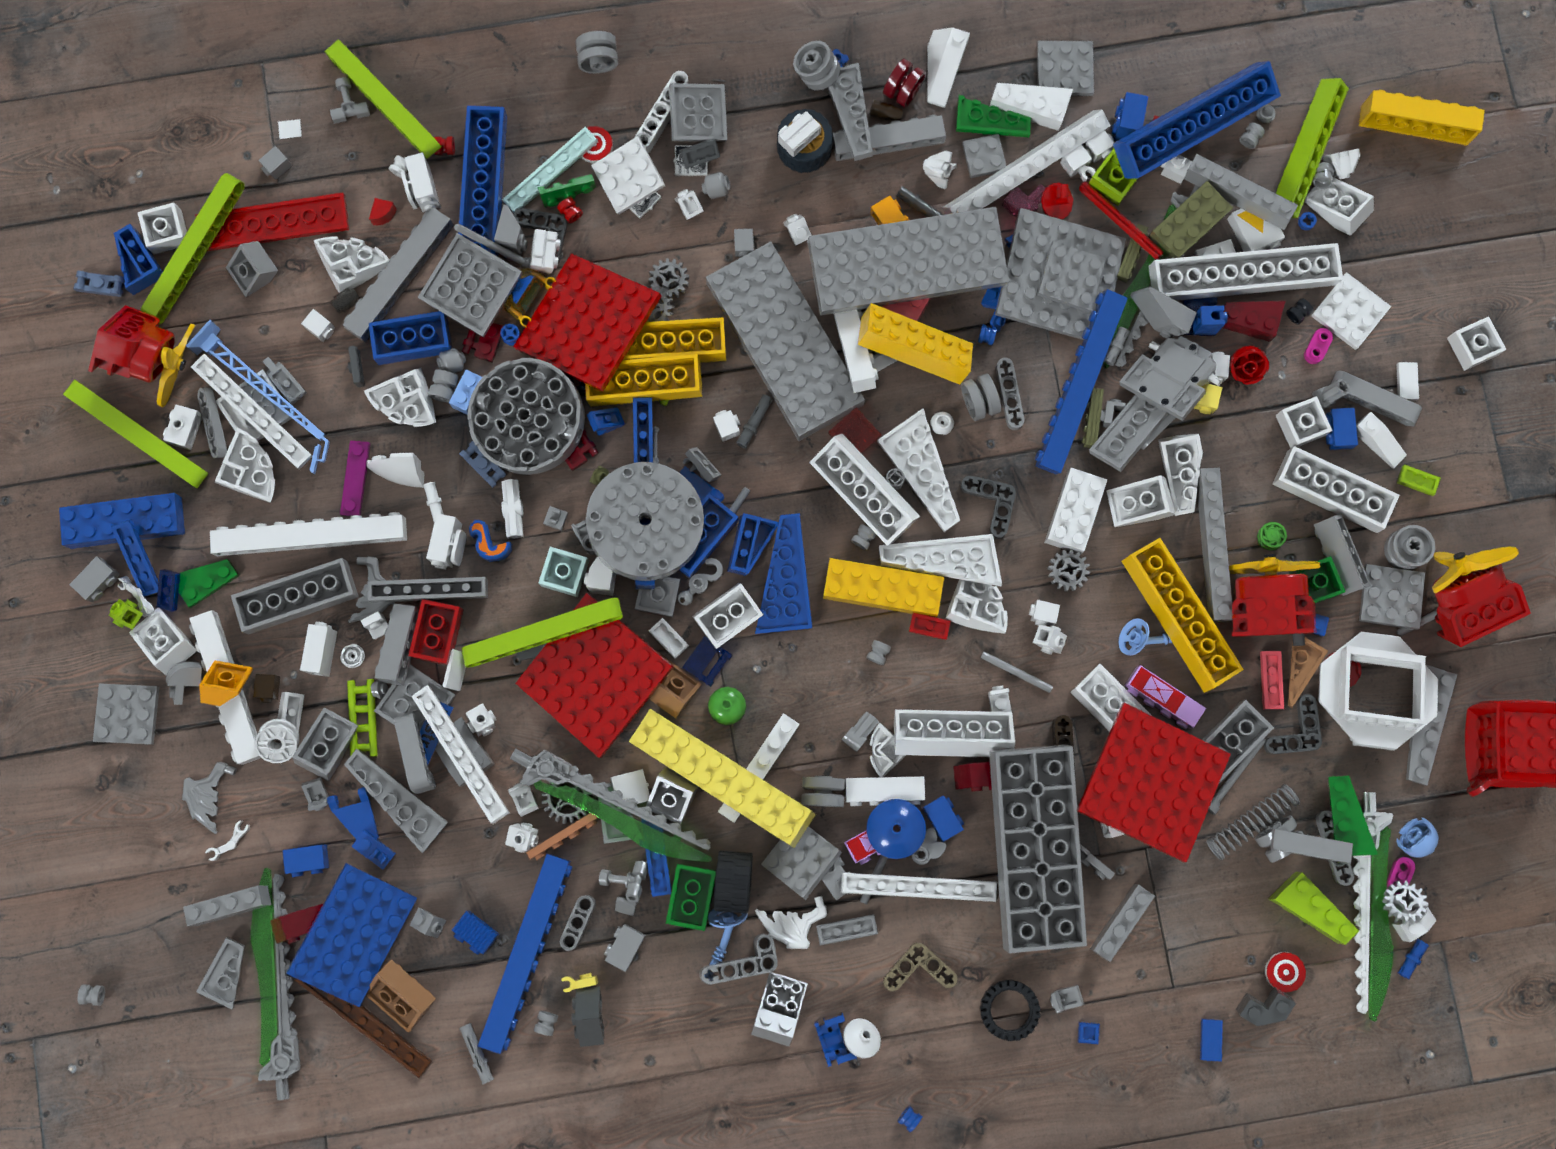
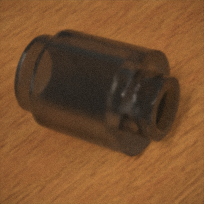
M347 287L335 295L334 299L330 302L340 314L354 307L358 301L357 299L360 297L354 288L350 290Z

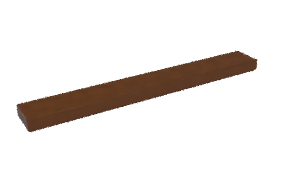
M297 978L295 979L298 984L417 1078H420L431 1064L432 1060L362 1005L357 1007Z

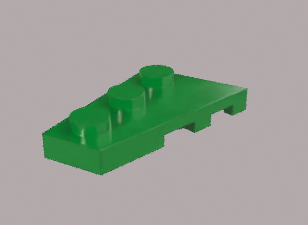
M592 174L573 178L567 184L553 183L552 188L537 187L543 205L546 208L548 206L554 207L568 197L574 199L578 194L589 193L596 188Z
M226 559L168 577L187 606L192 608L239 577V574L230 560Z

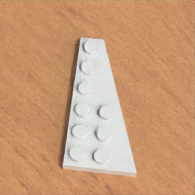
M922 408L878 439L877 442L895 467L903 471L906 482L943 532H946L960 522V518L951 496L949 484L946 480L929 424L926 420L924 408Z
M993 534L898 543L888 546L879 545L881 566L1002 586Z

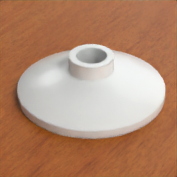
M860 1018L854 1019L844 1029V1042L852 1054L860 1058H870L878 1052L881 1038L877 1028L871 1022Z

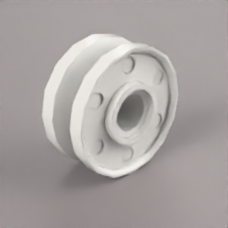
M273 719L267 721L260 727L255 739V749L258 755L265 761L283 763L293 757L299 744V733L296 727L286 720ZM278 739L281 743H276L273 740Z

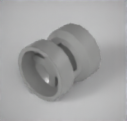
M1251 122L1246 128V133L1242 134L1239 141L1246 148L1255 149L1259 143L1258 139L1262 138L1265 130L1261 125Z
M1328 162L1319 163L1313 179V184L1317 188L1326 189L1331 187L1333 182L1332 176L1335 173L1334 165Z
M894 468L888 471L885 479L895 490H899L903 486L905 475L902 470Z
M861 524L858 528V535H854L851 542L859 548L867 550L870 546L869 541L873 540L877 534L871 528Z
M873 640L871 645L872 651L868 652L866 658L879 665H884L886 661L884 656L890 652L891 647L880 641Z
M82 984L78 991V1004L87 1005L92 1003L94 1006H101L105 998V987L101 985L91 987L90 985Z
M539 1011V1021L535 1024L533 1031L553 1036V1026L557 1022L558 1015Z

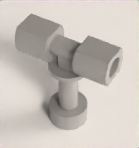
M347 77L338 78L335 84L337 90L341 91L344 102L341 104V108L330 110L334 124L347 121L346 118L351 116H357V118L370 116L367 102L356 104L354 101H351L349 89L351 88L350 79Z
M636 861L633 872H628L626 876L613 875L611 870L602 869L599 875V884L603 886H609L610 882L625 884L626 888H628L626 892L627 900L639 902L642 892L640 884L642 880L646 879L648 864L644 861Z

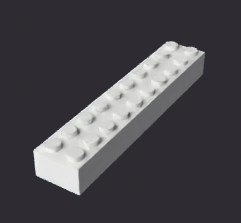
M1338 243L1154 260L1149 265L1151 287L1175 301L1335 286L1343 280Z

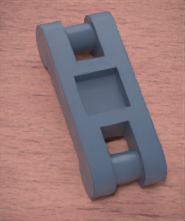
M77 271V283L74 284L73 288L75 291L122 297L123 290L121 288L122 284L125 283L124 277ZM85 280H90L89 286L85 285Z
M474 441L469 443V447L465 451L462 450L459 453L492 488L497 485L496 482L500 478L503 479L506 476L500 467L488 460L480 452ZM476 452L478 456L473 460L470 456ZM494 470L495 473L490 477L488 474Z

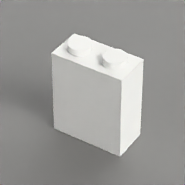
M315 622V625L308 624L300 671L329 677L337 631L333 630L332 626L323 622Z

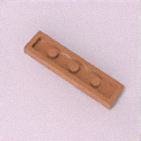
M593 811L526 852L529 859L535 858L539 860L546 856L545 851L550 848L555 850L564 844L562 841L569 837L571 840L580 835L579 830L584 827L587 829L597 824L596 820L600 818L596 811Z

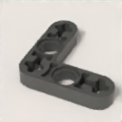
M525 208L517 209L513 215L520 227L558 233L557 238L560 239V248L555 253V257H558L559 265L567 231L566 219L558 214ZM522 214H524L525 217L529 219L524 218L522 221H520L518 217H521ZM538 217H544L545 223L537 225L535 220ZM558 221H561L563 225H560L559 228H556V225L553 223H558Z
M966 476L961 482V489L964 493L996 501L990 525V534H993L995 539L1003 538L1009 527L1016 495L1015 488L1012 485ZM970 480L973 485L978 486V482H981L979 492L976 491L977 487L967 489V485L964 483H968ZM984 485H991L993 492L986 494L983 491ZM997 486L1000 487L999 491L1004 492L1008 489L1012 495L1005 498L1003 493H998V496H995ZM1005 507L1008 510V514L1002 517L998 514L997 509ZM995 518L1000 521H1006V523H1001V529L1004 532H1000V534H996V530H994L999 521H995Z
M1302 695L1296 703L1300 734L1267 738L1263 745L1267 753L1304 752L1317 750L1321 747L1322 737L1317 702L1312 695ZM1305 698L1311 702V705H1308V707L1302 704ZM1307 708H1308V712H1309V711H1312L1313 714H1310V713H1309V714L1303 715V712H1307ZM1310 717L1313 719L1314 725L1312 728L1305 726V718ZM1311 737L1312 740H1316V744H1313V747L1311 744L1303 745L1302 742L1310 740ZM1290 738H1294L1298 743L1295 749H1291L1288 746ZM1281 739H1283V746L1276 747L1274 750L1269 747L1272 740L1274 743H1282Z

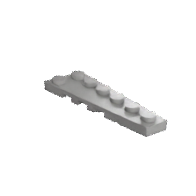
M859 63L841 67L838 78L828 87L854 161L873 156Z
M1429 665L1426 666L1438 678L1437 717L1410 738V751L1408 753L1406 780L1424 786L1428 785L1457 674Z
M356 749L344 765L366 788L369 794L375 798L383 810L390 815L413 844L424 853L448 824V821L360 750Z

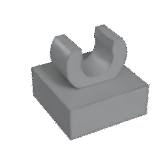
M550 506L543 524L562 531L569 513Z

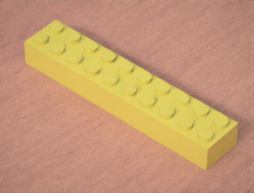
M652 709L648 711L629 740L634 746L793 848L796 847L816 815L807 807Z

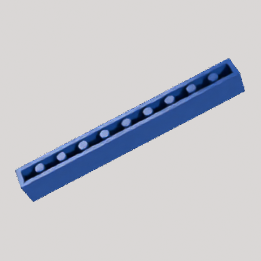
M1108 289L1098 294L1095 301L1097 304L1096 309L1089 316V321L1091 322L1082 334L1084 340L1082 345L1078 346L1075 353L1077 356L1076 361L1071 364L1069 379L1063 384V395L1056 402V413L1051 416L1048 424L1050 426L1049 431L1043 436V447L1036 454V467L1055 475L1062 472L1127 302V297Z
M633 398L634 463L653 462L652 398ZM646 518L640 520L642 525H649L651 523ZM635 580L636 589H655V580Z
M546 854L478 1047L498 1054L503 1053L504 1050L507 1051L511 1042L509 1038L510 1032L515 1030L518 1019H515L517 1012H521L525 1000L522 998L524 993L530 989L532 983L529 980L531 973L536 972L539 964L536 961L538 953L542 954L546 943L543 942L545 934L549 935L552 927V923H550L551 917L556 915L559 904H556L558 897L563 896L566 885H563L566 877L569 878L573 868L570 866L571 861L552 854Z

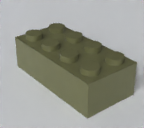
M1206 181L1150 233L1148 238L1163 250L1168 259L1181 258L1218 224L1233 207Z

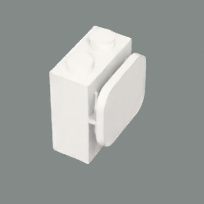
M419 153L404 157L408 175L405 170H402L401 176L412 208L414 210L418 209L417 203L422 212H426L432 207L435 209L441 208L431 169L424 154Z
M436 514L426 559L437 569L446 570L447 567L452 568L453 564L460 566L462 562L467 535L461 530L462 523L456 517Z

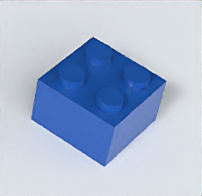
M1126 92L1124 98H1120L1114 115L1116 121L1113 123L1111 134L1114 135V142L1143 127L1148 96Z

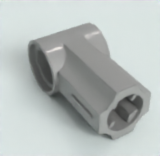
M1340 379L1329 386L1314 391L1312 395L1313 397L1317 396L1322 409H1326L1334 405L1338 399L1349 394L1350 386L1348 382Z
M866 711L854 727L852 726L841 740L857 752L879 721Z

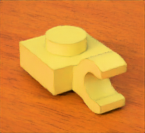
M591 973L579 975L580 979L577 980L566 976L561 980L569 981L570 987L563 989V991L570 992L573 989L597 985V975L592 976Z

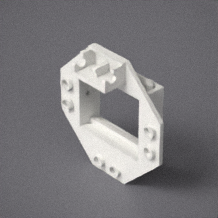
M1360 632L1320 664L1318 702L1347 733L1350 740L1353 741L1352 745L1392 751L1399 748L1437 717L1438 678L1425 665L1426 656L1416 655L1401 637ZM1350 661L1413 669L1412 719L1349 710Z

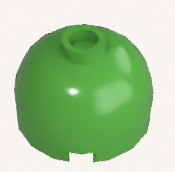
M729 686L721 687L710 696L708 711L712 719L718 724L732 725L739 722L745 715L746 700L743 694L736 688Z

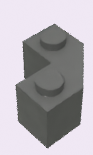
M1274 987L1264 1003L1246 993L1236 1010L1247 1021L1256 1026L1286 1021L1296 1003L1291 996Z

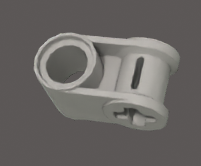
M585 517L584 521L576 525L571 524L585 551L590 555H595L592 548H587V544L590 541Z

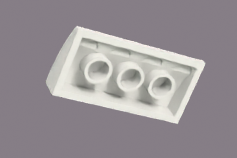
M1098 664L1070 692L1109 732L1122 703L1129 704L1151 715L1101 664Z

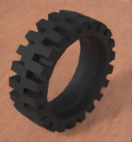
M1014 980L996 982V984L989 987L981 999V1019L988 1031L999 1039L1007 1041L1021 1040L1028 1037L1038 1025V1020L1040 1019L1039 1001L1034 992L1021 982ZM1008 990L1017 991L1022 994L1029 1005L1028 1019L1024 1025L1015 1030L1000 1028L993 1021L991 1015V1004L994 998L1001 992Z

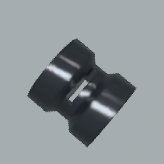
M1301 298L1296 302L1295 307H1291L1286 311V314L1294 324L1299 325L1304 321V317L1314 312V309L1307 300Z

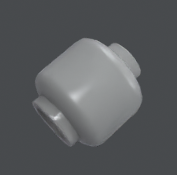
M721 172L707 175L704 183H702L704 194H708L711 199L726 196L731 188L728 176H724Z
M456 348L440 352L439 358L436 359L439 370H445L454 374L461 372L464 369V363H466L464 353H460Z

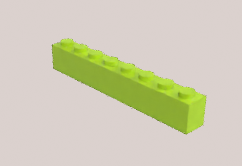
M1341 78L1321 79L1300 134L1297 137L1294 149L1291 152L1288 164L1284 169L1280 184L1277 187V195L1298 205L1292 218H1298L1348 92L1349 88Z

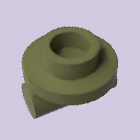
M599 465L594 470L589 482L598 485L609 474L608 470Z

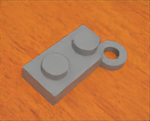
M1080 844L1081 863L1086 867L1090 865L1095 869L1094 874L1100 879L1104 880L1106 878L1111 880L1115 873Z

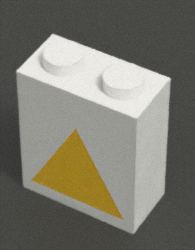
M1243 209L1232 212L1227 218L1244 252L1266 250L1268 248L1276 249L1285 238L1281 228Z

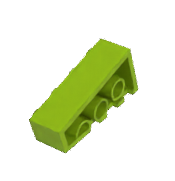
M1294 872L1268 898L1337 944L1346 945L1359 932L1303 872Z

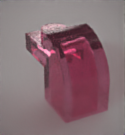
M1040 184L1027 196L1021 189L1016 187L1004 199L1002 206L1015 217H1017L1020 208L1037 212L1042 194L1046 188Z

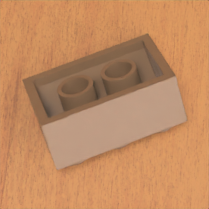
M660 654L674 668L649 699L674 718H677L699 690L702 683Z
M392 959L376 974L366 994L370 1000L408 1033L436 1000L429 990L420 985L414 977H411Z

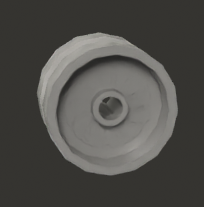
M591 31L577 37L575 42L580 70L597 74L611 71L617 67L616 39L612 33Z
M811 41L803 45L796 53L793 62L797 74L813 90H823L831 86L840 74L839 60L829 46L822 41Z
M986 373L978 376L976 383L972 379L961 383L963 399L973 421L976 422L984 419L986 412L991 416L1001 412L1000 398L989 374Z
M1408 525L1391 533L1384 545V553L1388 562L1393 567L1404 570H1412L1428 563L1435 552L1433 536L1424 527L1418 525Z
M832 776L802 777V788L814 790V793H804L801 795L802 805L844 807V796L832 794V791L844 790L845 779L833 778Z
M1287 816L1271 824L1255 837L1260 847H1268L1265 855L1271 863L1291 854L1271 850L1270 848L1273 829L1293 832L1296 829L1297 823L1292 816ZM1294 831V833L1304 834L1303 831Z

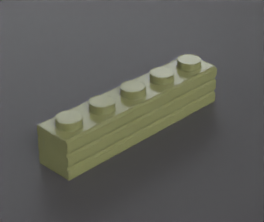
M1137 224L1136 227L1148 236V227ZM1132 238L1117 274V280L1125 283L1128 279H1131L1133 275L1131 271L1135 269L1137 265L1135 261L1139 259L1141 254L1139 252L1140 248L1143 249Z
M1093 388L1086 406L1088 412L1085 414L1086 425L1083 428L1085 436L1082 438L1083 447L1091 448L1098 440L1104 389Z

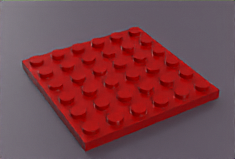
M571 253L555 278L556 282L552 283L551 286L553 288L547 291L532 315L531 321L527 323L513 347L534 359L546 361L560 369L563 373L604 392L662 295L655 290Z
M586 593L573 610L597 603L598 601L589 593ZM616 620L547 643L515 684L598 758H602L674 666L623 622Z
M1122 703L1077 811L1186 863L1231 754L1129 704Z

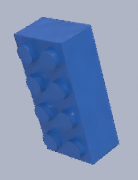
M440 311L368 323L373 359L378 365L438 356L440 352L451 350L452 348L448 317Z
M710 493L701 502L704 526L700 544L690 561L679 569L689 578L695 575L705 560L709 558L739 522V517Z

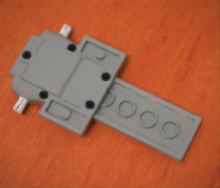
M1182 336L1178 339L1167 338L1161 345L1152 341L1149 348L1156 351L1152 359L1142 354L1119 381L1120 386L1135 394L1134 397L1089 449L1090 454L1121 472L1168 414L1183 421L1206 394L1202 386L1208 385L1210 382L1220 386L1223 379L1215 376L1216 362L1213 360L1212 352Z

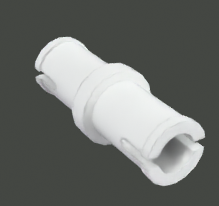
M429 482L424 484L423 487L428 499L426 502L427 506H430L433 522H435L436 514H443L442 500L438 496L435 482Z

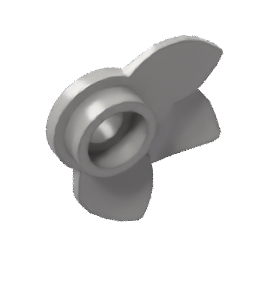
M933 827L926 830L925 839L921 847L912 854L913 861L919 865L927 864L930 859L939 858L946 850L945 843L937 842V833ZM920 852L925 853V857L922 859L919 858Z

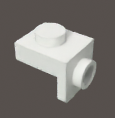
M793 214L787 218V221L783 222L789 231L794 245H798L808 240L809 236H812L804 217L801 215Z
M518 783L508 790L521 817L539 809L529 786Z

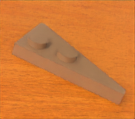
M1306 637L1304 646H1293L1292 639L1288 706L1290 708L1294 706L1328 652Z

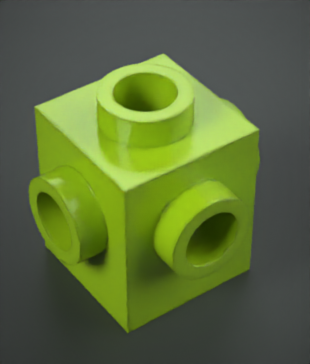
M119 599L112 605L109 616L114 619L113 623L121 628L126 626L133 630L143 613L136 608L138 606L136 603L128 599L126 602Z

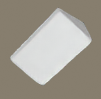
M451 650L443 687L446 689L461 690L466 669L461 651Z
M282 692L277 719L290 722L299 733L304 694Z

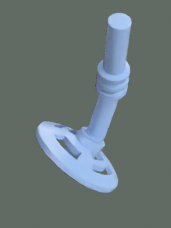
M1139 618L1129 621L1123 627L1119 636V648L1122 653L1129 656L1139 653L1145 645L1161 643L1167 645L1168 642L1169 644L1172 643L1167 633H1163L1162 636L1149 637L1148 624ZM1142 625L1145 627L1146 634L1142 630ZM1126 642H1129L1132 647L1130 650L1127 649Z
M714 909L709 913L708 921L712 926L725 928L720 945L716 947L717 951L714 950L715 955L712 954V960L709 965L723 961L722 958L727 953L726 948L734 926L745 921L748 913H741L742 915L739 917L734 912L715 911ZM707 970L708 973L704 974V977L710 980L714 972Z

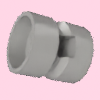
M436 369L432 378L434 384L430 385L428 396L432 399L449 403L454 394L452 389L456 387L458 382V375Z

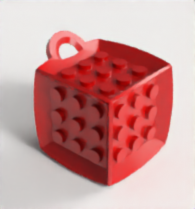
M1482 701L1471 705L1467 709L1465 758L1470 785L1466 792L1471 797L1482 793L1490 786L1506 788H1556L1555 701Z

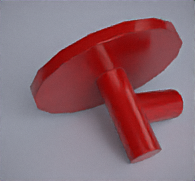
M1052 183L1046 187L1041 199L1042 208L1046 215L1061 220L1069 215L1073 206V196L1068 188V184Z

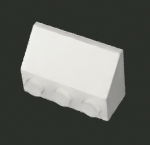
M737 583L692 617L717 649L763 616V613L743 585Z

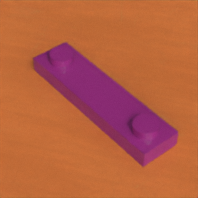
M350 440L340 509L341 516H361L367 460L369 459L370 451L369 442Z

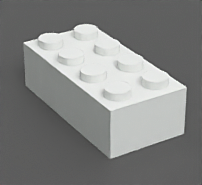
M1074 468L1069 469L1044 543L1068 551L1072 549L1076 554L1080 552V555L1085 551L1107 479Z

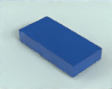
M1201 1019L1200 1060L1222 1062V1020Z

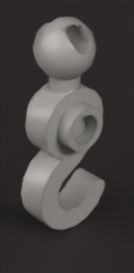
M714 558L705 560L706 565L716 566L717 572L714 575H693L689 580L690 588L687 591L680 592L678 595L680 604L685 606L691 604L695 593L701 594L707 590L708 581L714 582L720 579L723 574V567L720 561Z

